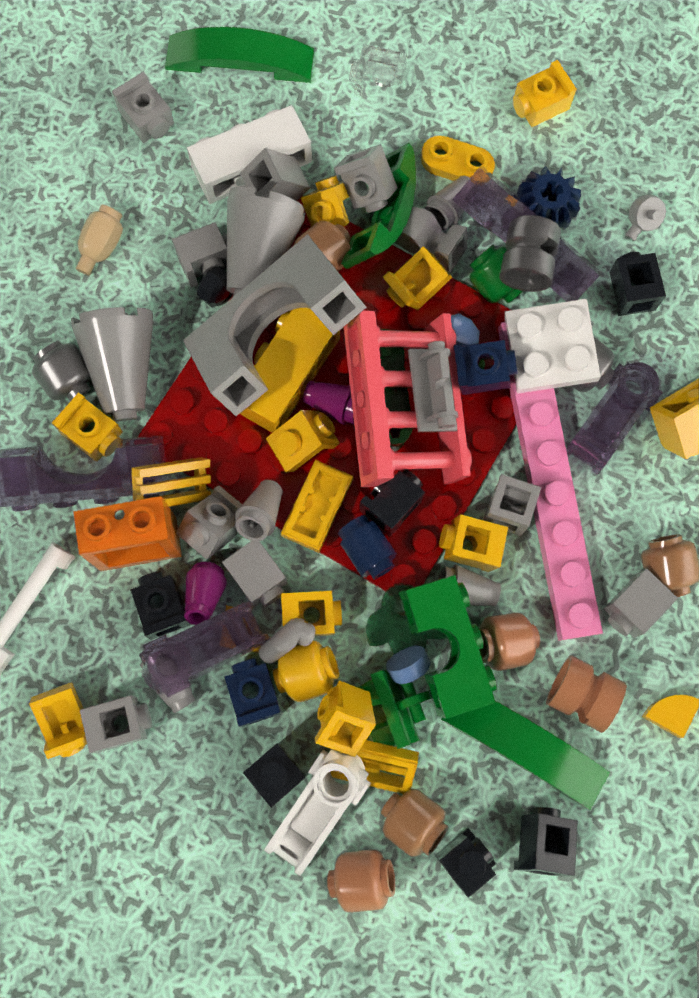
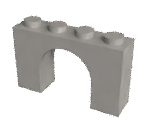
M308 234L183 340L210 393L235 416L239 415L268 390L254 367L252 357L259 336L273 320L290 310L309 308L334 335L367 308Z

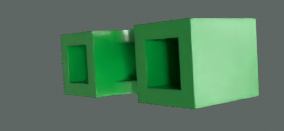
M453 575L399 592L411 633L436 629L442 632L450 643L451 653L448 662L441 669L424 674L437 716L448 719L496 703L492 692L497 690L496 680L490 666H484L479 651L484 646L478 626L475 623H470L466 610L467 607H470V599L463 582L458 583L456 576Z

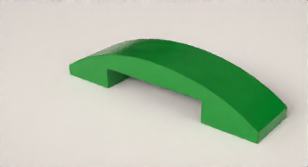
M240 27L189 29L169 36L165 70L202 73V67L207 66L273 72L274 80L311 83L314 48L279 34Z
M410 143L386 155L397 189L387 199L388 204L374 212L370 226L351 236L349 242L350 249L341 263L346 269L382 253L403 232L411 214L416 188L414 148Z
M495 701L496 703L448 719H441L458 731L482 743L551 785L552 788L588 810H591L610 774L608 770L579 750Z

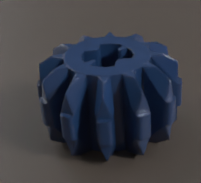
M547 166L541 169L540 174L531 171L527 175L525 182H522L518 187L516 193L518 199L515 204L516 212L523 213L522 216L532 215L550 219L557 223L561 229L565 230L569 227L571 220L577 217L580 210L581 190L573 188L575 176L564 179L562 177V168L556 171L555 174H551Z

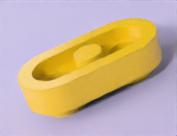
M446 136L431 137L422 147L421 163L425 170L431 174L452 181L464 175L471 178L476 187L485 185L492 178L495 161L493 156L483 148ZM443 150L446 154L439 155L435 151ZM477 161L481 163V166H473L470 162Z

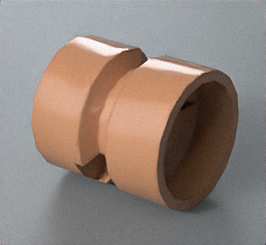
M570 655L561 666L548 693L546 704L566 715L577 712L579 722L603 733L617 715L623 702L627 685L606 672L599 676L595 675L592 665Z

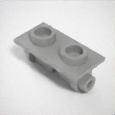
M444 341L431 342L428 344V349H409L408 354L418 432L457 431L456 418L459 416L454 406L448 359L451 355L450 349L445 348Z

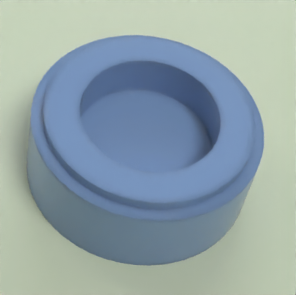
M411 646L393 655L388 660L386 669L393 682L406 684L423 676L428 671L431 661L422 646Z

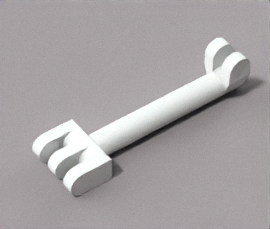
M55 542L50 544L43 558L0 620V675L15 655L4 647L5 643L56 567L66 570L75 559L73 554L63 550Z

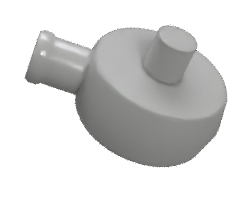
M651 194L638 197L630 207L629 219L632 226L625 233V236L630 237L632 241H636L641 231L657 229L664 221L666 215L664 202Z

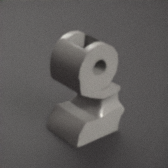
M412 207L408 222L394 243L414 254L423 246L426 247L450 274L467 249V227L452 225L447 234L442 232L441 226L433 213L424 208Z

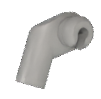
M303 618L291 619L260 647V658L265 663L271 664L292 650L297 643L301 646L310 645L315 637V627L311 623H305Z

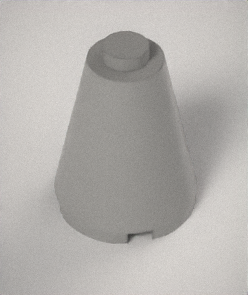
M239 186L230 189L227 198V291L232 293L233 297L291 248L305 220L304 207L299 202L273 191L269 192L268 197L255 196L257 189L255 187Z
M114 307L83 312L79 314L80 320L74 317L71 318L74 335L103 413L112 415L113 421L137 419V412L145 410L153 330V312L146 308H137L138 315H128L125 313V307Z

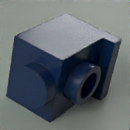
M505 340L463 346L462 344L454 345L458 382L462 395L511 388L510 376L517 375L518 372L515 350L506 351ZM493 359L494 365L490 369L484 370L478 366L480 360Z
M253 658L231 666L233 674L224 678L239 727H245L282 714L266 663L257 665L256 659ZM250 682L256 683L259 687L258 695L252 699L246 698L243 694L244 686Z

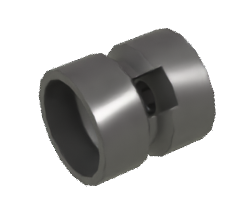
M532 215L517 217L509 223L506 239L507 251L503 254L500 270V280L505 285L528 292L543 291L552 285L555 269V259L553 257L557 255L561 228L558 224L550 219Z

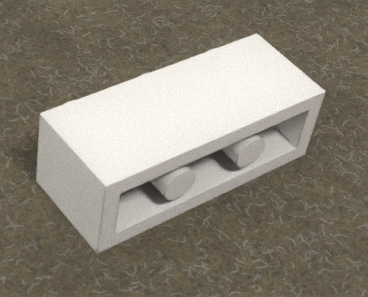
M292 105L281 110H272L261 118L246 124H237L226 132L211 138L200 139L194 145L187 147L191 167L209 204L228 197L231 188L246 186L240 172L264 148L295 157L300 167L312 162L311 140Z

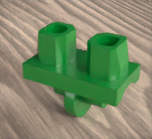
M380 670L370 674L372 679L358 688L370 692L372 706L375 707L381 704L387 719L376 724L370 733L373 742L390 746L396 745L397 749L420 741L414 724L426 720L420 703L432 699L429 691L417 694L413 682L406 684L395 683L387 670Z

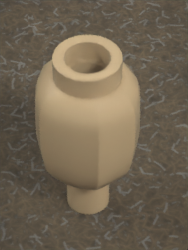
M102 204L98 211H94L88 216L78 239V250L82 256L76 266L77 271L90 276L95 264L106 260L111 255L123 231L122 224L120 223L122 218L120 212Z

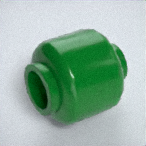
M492 244L469 265L473 269L469 276L470 282L489 303H497L504 299L508 304L523 292L505 285L500 280L503 254L507 251L506 246L496 248Z

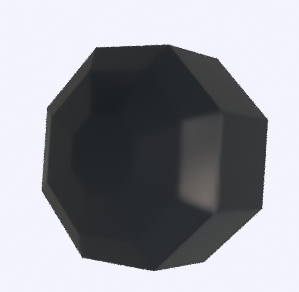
M220 266L208 271L199 283L197 296L211 308L223 303L231 294L227 291V272Z

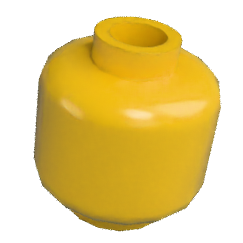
M313 640L308 646L296 645L278 659V668L273 670V677L280 693L286 692L292 700L301 703L328 694L330 689L334 687V680L339 678V667L329 646L323 647L319 642Z

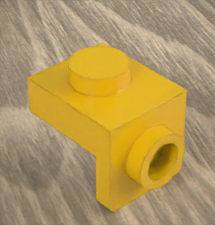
M337 175L315 182L317 189L301 197L310 226L312 227L318 221H328L333 225L340 224L343 227L349 223L343 200L347 199L349 195L343 180L339 181Z
M423 246L395 274L388 271L383 278L390 285L386 290L387 293L400 307L403 308L407 305L419 310L452 276L434 255Z
M310 410L299 411L266 438L285 472H294L321 450L333 449L339 444L338 439L334 435L335 427L332 421L324 413Z
M73 682L31 697L29 705L46 741L43 750L46 758L50 759L58 755L69 757L81 751L87 744L80 710L84 708Z

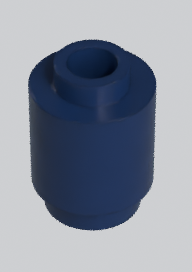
M361 515L339 530L338 535L342 539L340 545L362 578L371 575L376 580L394 568L395 565L392 560L396 557L397 553L375 521L370 522L366 515Z

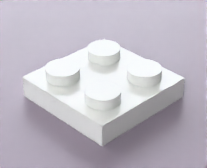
M587 299L505 311L504 317L510 350H515L518 374L514 375L517 394L599 381L601 376Z

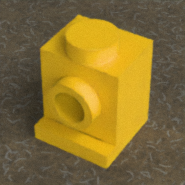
M556 60L551 62L549 68L517 83L513 97V106L517 115L520 118L525 117L530 126L534 127L569 110L577 88L559 61Z
M79 392L52 421L53 426L61 435L96 462L102 456H110L121 442L119 436L123 431L119 425L86 400ZM91 422H95L92 431L83 432Z
M459 515L452 520L451 525L445 524L442 529L439 547L446 549L444 560L479 568L486 572L500 568L508 527ZM464 538L472 542L473 548L471 551L463 549Z
M332 590L281 593L283 626L291 619H304V612L308 608H315L320 613L319 620L311 623L316 630L315 636L334 635V626L342 625L341 600L333 601Z
M339 680L338 684L331 688L320 702L317 718L321 722V728L315 736V743L355 757L376 726L370 692Z

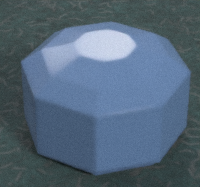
M459 313L452 315L451 323L456 333V345L469 346L478 344L480 331L473 321Z

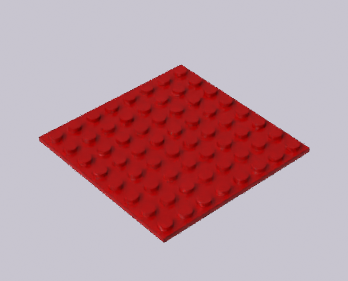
M300 197V198L297 200V202H299V203L304 207L303 202H302L301 197ZM305 208L303 212L305 213V220L295 240L311 228ZM350 221L344 226L350 237L364 230ZM394 245L348 269L343 267L338 271L367 307L363 311H375L376 324L380 329L425 331V327L443 313L450 314L451 316L459 313L473 321L480 331L478 344L500 341L498 327L501 323L505 322V311L511 310L498 302H487L478 291L454 278H451L419 310L407 305L403 308L400 307L387 293L386 290L390 285L384 280L383 276L388 271L395 274L413 256ZM280 316L273 320L259 336L253 350L254 366L256 365L254 358L264 342L270 344L277 333L275 327ZM344 327L340 329V340L313 381L350 385ZM404 348L405 371H411L408 350L427 348ZM190 357L134 441V444L164 462L200 457L210 459V467L205 468L206 474L211 476V483L206 484V486L212 490L217 486L222 487L241 504L248 499L262 481L271 480L278 483L283 493L275 527L280 530L283 529L315 460L352 475V483L319 553L361 577L341 547L342 539L338 535L342 527L363 515L359 511L360 501L366 495L369 499H374L371 492L375 487H361L354 424L348 422L346 425H343L327 416L335 427L334 435L338 439L339 444L333 449L321 450L294 472H285L266 440L272 433L241 414L235 416L210 393L195 362ZM493 359L484 360V370L490 369L494 365ZM408 388L411 411H415L413 388ZM510 388L462 395L460 390L467 448L470 450L472 457L471 476L452 484H444L442 468L407 469L422 482L423 486L421 489L425 491L423 500L391 537L382 531L397 553L396 557L392 560L395 565L394 568L376 580L371 575L363 579L401 600L399 592L424 584L443 551V548L439 547V540L444 525H451L454 518L464 515L516 425ZM302 397L288 420L301 410H318L303 403ZM391 428L389 429L392 438H395L398 435L399 431H392ZM413 428L409 439L405 441L403 447L394 453L440 452L438 432H418V428ZM404 469L395 470V471L393 472V473H394V476H395L399 471L402 472ZM194 470L183 471V473L190 477L194 476Z

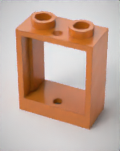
M162 496L73 511L79 555L100 571L182 557L180 538L176 534L178 530L177 519ZM119 510L124 511V517L117 520L115 518L116 512Z

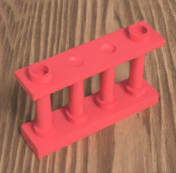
M362 311L344 326L361 487H377L393 479V472L400 469L442 468L444 484H452L471 476L472 457L466 442L454 351L456 333L452 328L451 315L443 313L425 327V331L380 330L376 324L375 311ZM444 341L445 348L450 349L451 353L448 359L454 406L459 416L456 418L457 431L438 432L440 452L394 453L390 447L389 429L417 428L416 412L389 411L385 403L384 389L385 387L413 388L411 371L385 370L381 366L379 349L380 347L428 349L429 343Z

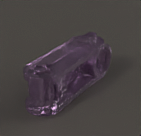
M627 362L625 366L620 363L617 365L613 377L607 383L610 387L566 448L567 456L573 455L592 468L591 473L596 476L607 464L644 409L649 412L650 407L656 403L663 393L659 390L661 383L656 371L648 364L643 362ZM626 381L637 383L641 388V394L631 392L626 385Z
M250 601L242 603L169 638L163 635L142 646L144 651L139 654L143 663L142 674L144 681L150 688L157 691L158 695L166 694L167 698L191 687L190 681L261 647L270 637L268 633H262L252 613L254 609L253 604ZM161 657L172 659L176 663L177 673L170 676L160 673L156 667V660Z

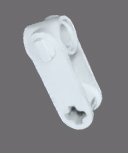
M333 749L329 753L322 750L308 771L313 775L312 779L264 849L268 854L275 852L294 866V873L298 876H301L349 804L352 803L356 806L371 784L366 780L369 773L365 771L363 761L358 755L352 757ZM330 771L342 772L347 777L349 783L340 784L332 778Z

